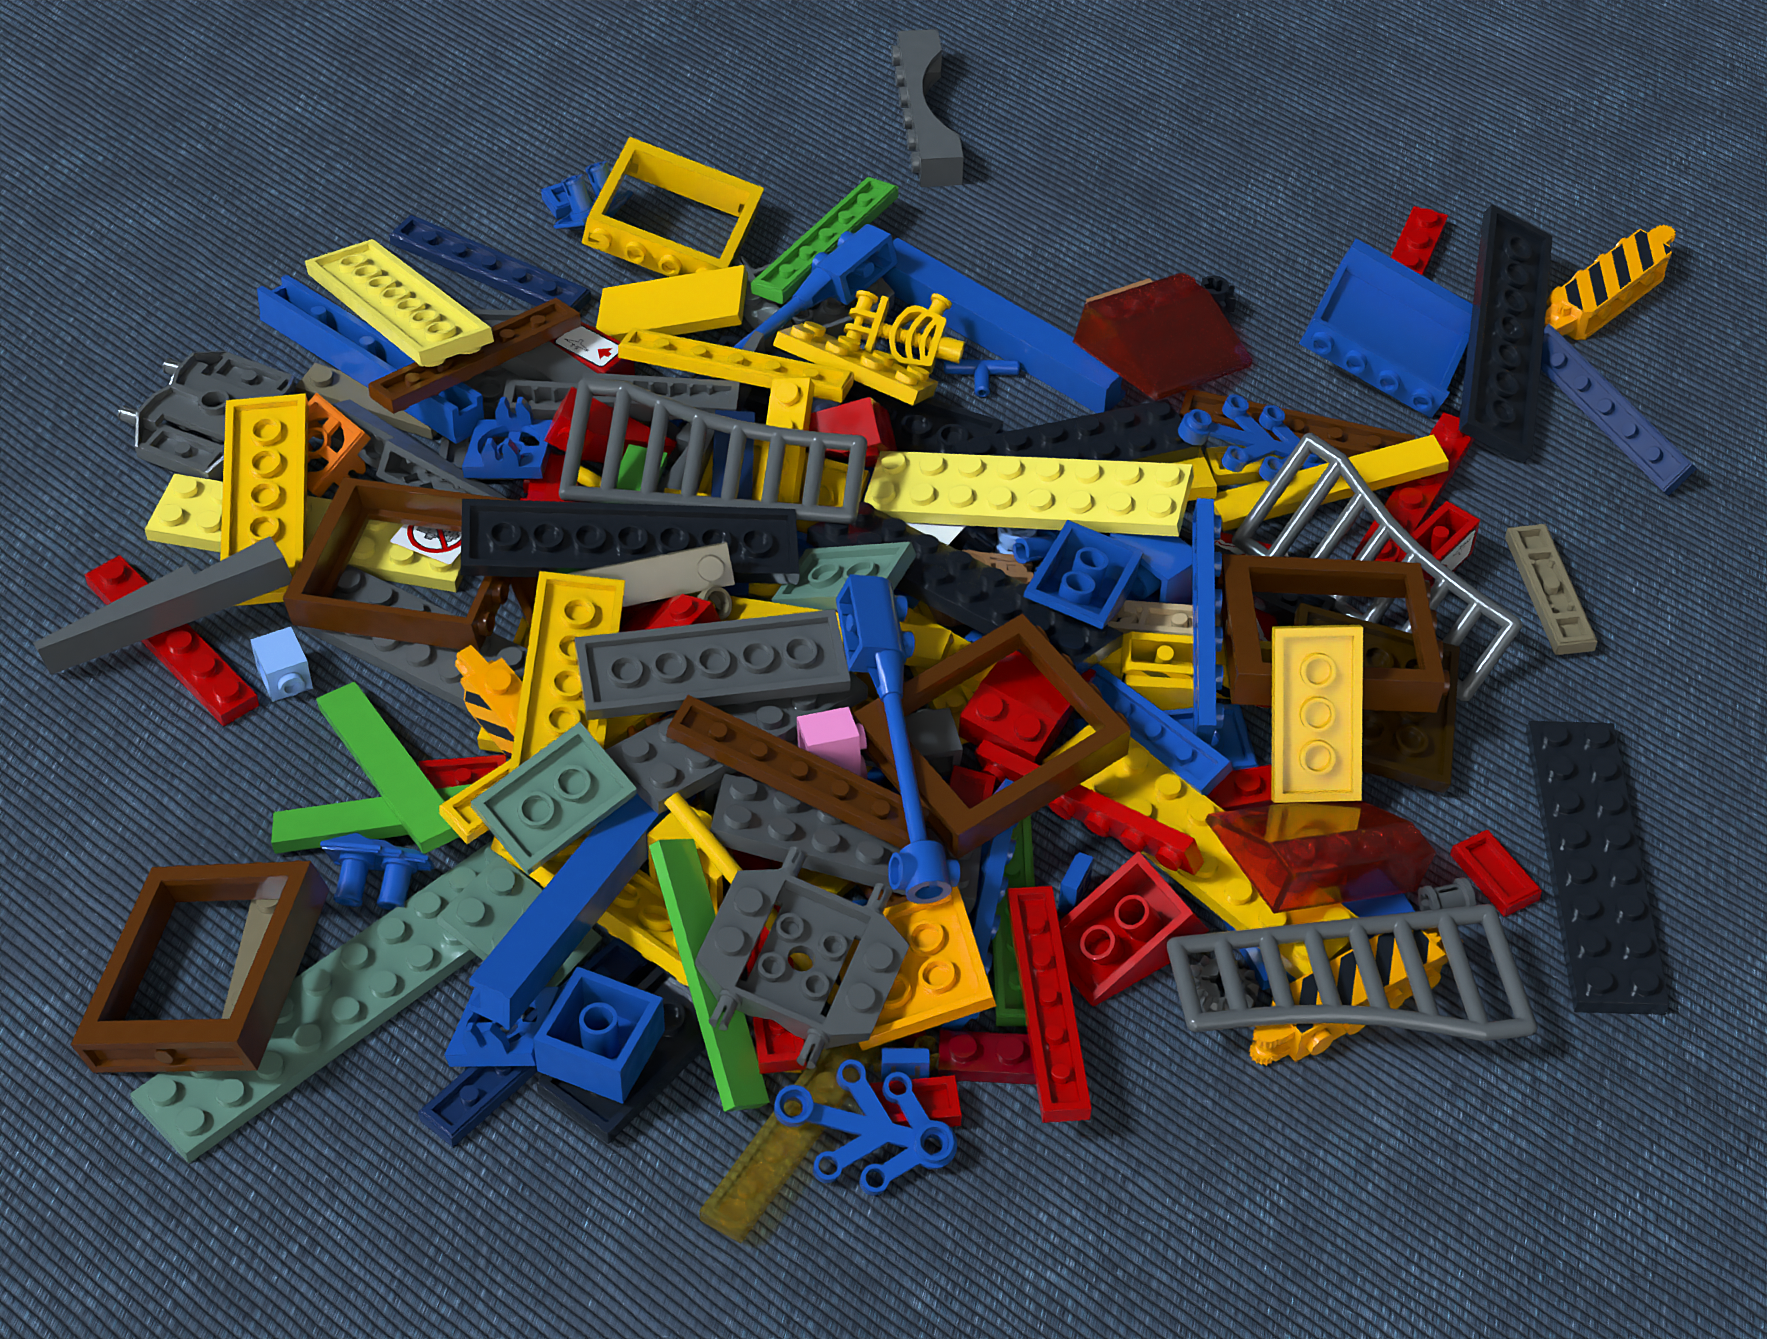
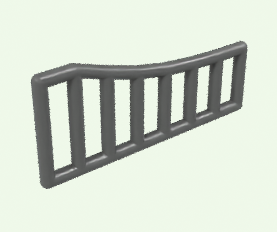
M583 378L578 383L559 487V497L564 501L588 503L795 509L796 520L853 524L858 518L867 440L861 435L815 432L741 421L699 410L627 381ZM592 396H616L600 488L576 486ZM632 400L654 409L640 491L616 489ZM669 415L692 423L680 494L657 492ZM707 428L730 434L721 497L697 495ZM746 438L770 442L761 501L737 499ZM786 444L810 447L802 504L778 502ZM826 449L850 451L842 507L818 505Z
M1313 433L1305 434L1233 535V545L1247 555L1284 557L1342 475L1355 494L1310 558L1329 559L1361 512L1366 508L1379 524V527L1355 560L1375 561L1391 538L1406 553L1401 562L1421 563V568L1436 579V582L1431 587L1430 609L1436 610L1449 591L1468 604L1442 642L1460 646L1482 614L1501 626L1499 632L1463 682L1458 679L1457 699L1462 702L1469 701L1521 630L1522 621L1468 584L1424 549L1394 519L1344 453ZM1312 452L1328 462L1329 465L1268 550L1251 537ZM1328 595L1336 599L1333 612L1378 624L1395 600V598L1376 597L1367 611L1362 614L1346 603L1349 596ZM1409 619L1401 631L1412 633Z
M1491 904L1173 937L1167 942V951L1186 1025L1192 1032L1285 1024L1342 1023L1388 1026L1479 1041H1492L1532 1036L1538 1029L1497 909ZM1482 923L1515 1019L1489 1022L1457 929L1458 925ZM1438 928L1468 1020L1439 1015L1412 930ZM1394 933L1419 1012L1390 1008L1368 935ZM1349 937L1370 1006L1342 1005L1323 940ZM1304 942L1322 1005H1295L1278 945ZM1260 948L1276 1006L1248 1007L1233 949ZM1215 953L1230 1010L1202 1012L1188 954Z

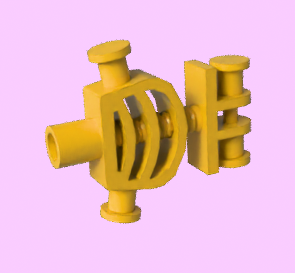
M863 290L856 292L855 296L858 299L856 307L851 308L849 316L855 321L854 324H845L844 332L847 333V337L858 342L861 339L866 340L864 350L873 353L879 337L889 339L890 352L895 357L894 363L907 368L908 365H914L927 370L931 374L937 358L960 363L965 342L944 336L947 322L946 318L942 317L946 309L952 307L950 300L942 295L933 293L930 298L932 304L929 309L917 305L907 307L896 318L893 325H888L884 321L889 308V297H881L877 312L874 313L870 310L872 304L877 303L878 297L873 293ZM914 320L909 329H902L909 321ZM866 323L872 325L871 329L863 327L862 324ZM926 326L924 332L920 334L921 329ZM896 342L905 345L906 358L896 351ZM912 346L919 348L920 360L913 359Z

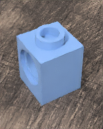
M291 627L250 640L257 670L272 702L313 689L307 659Z

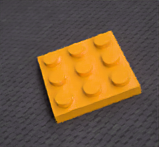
M958 885L952 887L951 893L946 898L937 902L917 904L906 901L885 908L884 916L906 940L909 948L869 1040L858 1042L862 1051L997 1006ZM854 939L839 972L841 982L860 942Z

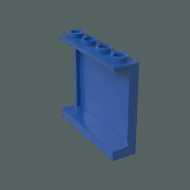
M1355 238L1337 267L1299 344L1432 419L1450 393L1447 391V388L1469 342L1473 304Z

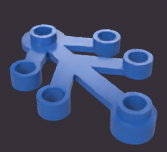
M1235 394L1227 397L1222 407V412L1226 417L1234 420L1244 431L1214 423L1211 416L1200 409H1194L1184 415L1178 427V434L1185 442L1192 445H1203L1210 436L1245 446L1246 448L1244 449L1239 446H1229L1221 460L1223 466L1232 472H1241L1246 465L1265 458L1259 468V474L1268 482L1273 480L1300 441L1283 423L1285 413L1282 409L1274 405L1265 406L1259 417V425L1247 413L1249 408L1247 400ZM1262 427L1272 431L1281 441L1274 440ZM1311 452L1299 471L1326 464V461ZM1273 454V455H1277V456L1284 457V458H1283V459H1279V458H1277V457L1270 456V455Z
M854 1059L841 1063L836 1074V1081L843 1090L851 1092L865 1116L815 1103L810 1092L799 1085L786 1086L776 1096L774 1114L777 1120L787 1127H799L805 1122L859 1136L833 1152L825 1151L816 1157L813 1164V1174L822 1183L836 1181L844 1168L887 1143L907 1148L882 1165L870 1164L863 1169L859 1179L861 1189L870 1196H877L886 1190L890 1181L918 1165L927 1169L945 1167L952 1161L957 1151V1138L954 1131L947 1124L928 1118L912 1091L910 1077L903 1072L889 1074L883 1083L882 1092L886 1100L900 1106L911 1128L892 1123L866 1080L865 1067L861 1062ZM847 1068H853L858 1071L860 1079L854 1083L847 1082L843 1078L842 1072ZM894 1080L901 1081L906 1087V1092L902 1095L893 1094L889 1089V1083ZM789 1101H795L800 1104L802 1112L797 1116H790L785 1112L784 1105ZM929 1138L938 1140L941 1145V1151L934 1154L929 1153L924 1147V1141ZM826 1159L833 1161L837 1171L832 1175L823 1174L819 1169L821 1161ZM870 1172L879 1173L883 1178V1184L877 1188L869 1186L866 1181V1175Z

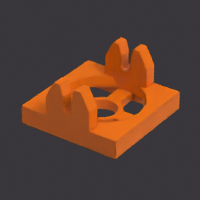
M316 392L308 402V463L311 459L321 457L329 463L320 471L308 472L307 489L320 498L333 482L340 486L344 477L351 478L348 475L350 470H354L362 475L366 472L365 462L357 454L371 437ZM321 420H327V421L323 424V426L318 422V421H321ZM340 426L343 429L344 443L342 448L336 453L330 448L331 436ZM322 436H324L321 448L311 452L313 448L309 440L312 437L322 439Z

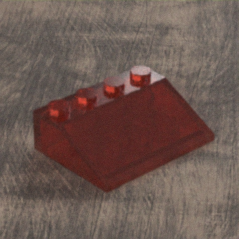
M1178 273L1085 303L1073 340L1074 344L1155 401L1248 368L1253 361L1209 291L1197 284L1192 276L1184 273Z
M1364 801L1292 802L1211 813L1205 819L1206 823L1273 914L1416 891L1436 854V851L1411 821Z

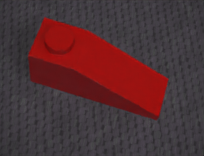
M571 386L555 412L544 441L565 452L577 389ZM593 397L581 460L604 463L614 408ZM631 417L628 419L622 459L629 444L648 447L651 428ZM668 437L665 438L663 452L668 453L667 458L677 443Z

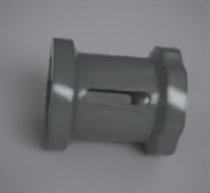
M1465 877L1456 878L1453 884L1435 888L1428 885L1420 887L1418 890L1420 911L1476 905L1473 888Z

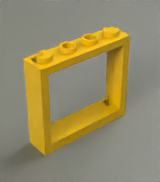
M629 137L587 217L582 244L669 277L732 267V262L737 258L758 213L765 188ZM625 175L739 217L720 259L605 216Z

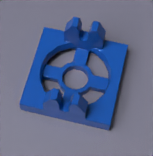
M501 397L495 411L496 419L477 420L462 465L464 478H543L553 446L544 441L552 420L534 419L532 407L524 397H518L515 408L516 413H512L508 399ZM492 437L508 438H505L504 442L496 445ZM522 437H535L539 441V446H525L521 439Z
M544 987L529 1006L535 1008L538 1013L536 1022H523L520 1017L515 1023L518 1025V1028L508 1036L500 1029L503 1025L494 1021L479 1022L482 1016L470 1011V1003L480 992L479 989L474 988L444 1054L449 1067L536 1066L533 1038L561 994L560 988Z

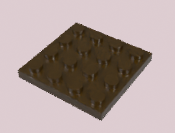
M1300 603L1295 611L1294 626L1361 625L1363 627V667L1419 669L1412 633ZM1443 642V658L1441 663L1443 670L1449 671L1450 686L1448 694L1441 696L1437 713L1362 710V771L1440 793L1446 792L1451 785L1460 655L1459 646Z

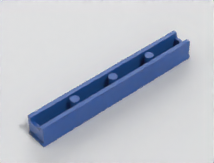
M898 237L893 240L898 264L885 273L882 278L895 292V297L911 306L917 305L929 309L932 304L930 298L933 293L944 296L952 303V307L946 309L942 317L946 318L947 327L1004 360H1018L1021 370L1095 413L1109 411L1125 397L1126 391L1121 389L1122 379L1128 375V368Z
M289 275L282 276V285L273 290H269L264 286L257 288L260 309L259 317L261 321L367 388L368 383L415 362L375 328ZM463 382L403 410L455 444L472 436L477 420L484 419L482 394Z
M636 794L596 825L469 978V985L480 990L470 1003V1011L503 1025V1028L509 1031L646 861L648 858L647 833L671 812L669 809L658 815ZM697 794L686 799V802L690 805L697 797Z

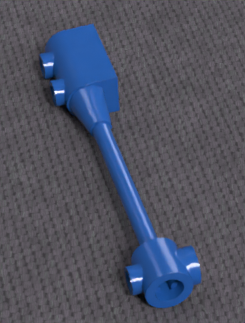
M870 224L864 225L856 233L844 232L840 236L837 248L830 254L820 252L814 257L810 275L795 292L792 299L732 348L742 349L754 331L763 333L765 341L799 312L805 311L829 298L848 305L856 298L855 295L858 290L865 291L898 264L892 235ZM699 374L694 379L718 380L719 378ZM680 375V376H678L677 378H689V377H687V376H685V375ZM681 419L669 420L677 427L682 423H687V421Z
M850 574L835 599L848 671L869 673L877 693L884 703L910 839L909 845L901 849L899 853H893L888 866L889 883L893 890H905L906 898L910 902L917 904L937 902L946 898L951 893L952 887L958 885L960 865L956 859H946L943 845L939 842L928 840L901 701L903 698L904 663L906 658H910L913 655L915 647L913 633L901 631L900 622H903L907 615V599L905 596L894 595L891 581L884 577Z

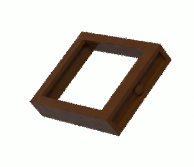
M344 477L283 596L292 624L295 626L460 650L472 645L480 652L486 637L491 636L494 631L496 614L500 605H504L508 599L509 585L513 577L485 576L466 617L331 597L369 520L461 532L462 499H513Z
M1222 554L1220 577H1217L1215 585L1216 589H1222V608L1219 615L1223 629V644L1231 704L1272 706V663L1262 661L1252 592L1405 598L1419 669L1363 667L1362 710L1437 713L1441 696L1448 694L1450 676L1449 671L1443 670L1442 667L1443 642L1441 639H1436L1437 614L1429 606L1431 587L1429 580H1424L1421 563Z
M1023 613L903 683V698L901 701L904 717L1020 649L1096 732L971 809L963 803L909 741L921 805L931 810L926 824L957 860L1128 755L1131 728L1127 719L1122 713L1114 712L1103 700L1099 689L1093 683H1087L1076 671L1072 660L1066 654H1060L1049 642L1045 631L1038 625L1034 626ZM879 697L852 713L855 724L860 723L864 727L867 748L863 749V751L900 792L885 707Z
M295 860L291 862L218 863L213 865L152 867L71 1042V1046L93 1073L257 1071L330 890L311 861ZM279 899L230 1019L124 1021L176 902Z

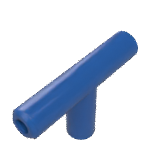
M961 359L959 364L944 360L945 374L974 375L975 395L978 397L989 395V375H1018L1020 371V362L1018 360Z

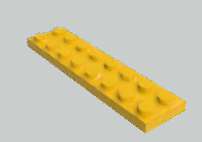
M1090 725L1086 726L1044 759L1042 765L1096 731ZM1130 737L1128 755L1080 784L1195 838L1205 862L1195 876L1181 869L1177 871L1169 870L1159 863L1154 856L1144 851L1141 853L1236 930L1359 918L1204 794L1201 795L1132 737ZM1349 937L1323 940L1329 961L1344 954L1352 947ZM1304 942L1278 945L1284 968L1293 977L1299 979L1312 971Z

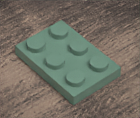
M911 542L806 549L799 559L800 576L798 584H782L772 598V602L818 610L835 609L837 611L835 599L850 574L884 577L891 581L894 591L917 554Z
M579 722L471 801V808L524 872L530 875L637 794V788L581 722Z
M498 854L438 915L437 924L484 961L543 889ZM591 928L545 987H560L572 976L576 967H580L601 945L603 937Z

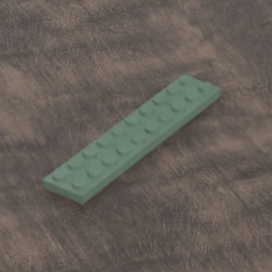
M493 840L404 901V907L397 906L294 978L257 1071L160 1072L130 1093L133 1105L189 1164L472 960L477 955L437 924V918L447 905L498 855L491 850ZM516 868L527 878L533 881L536 885H538L541 889H544L538 881L527 875L522 870Z

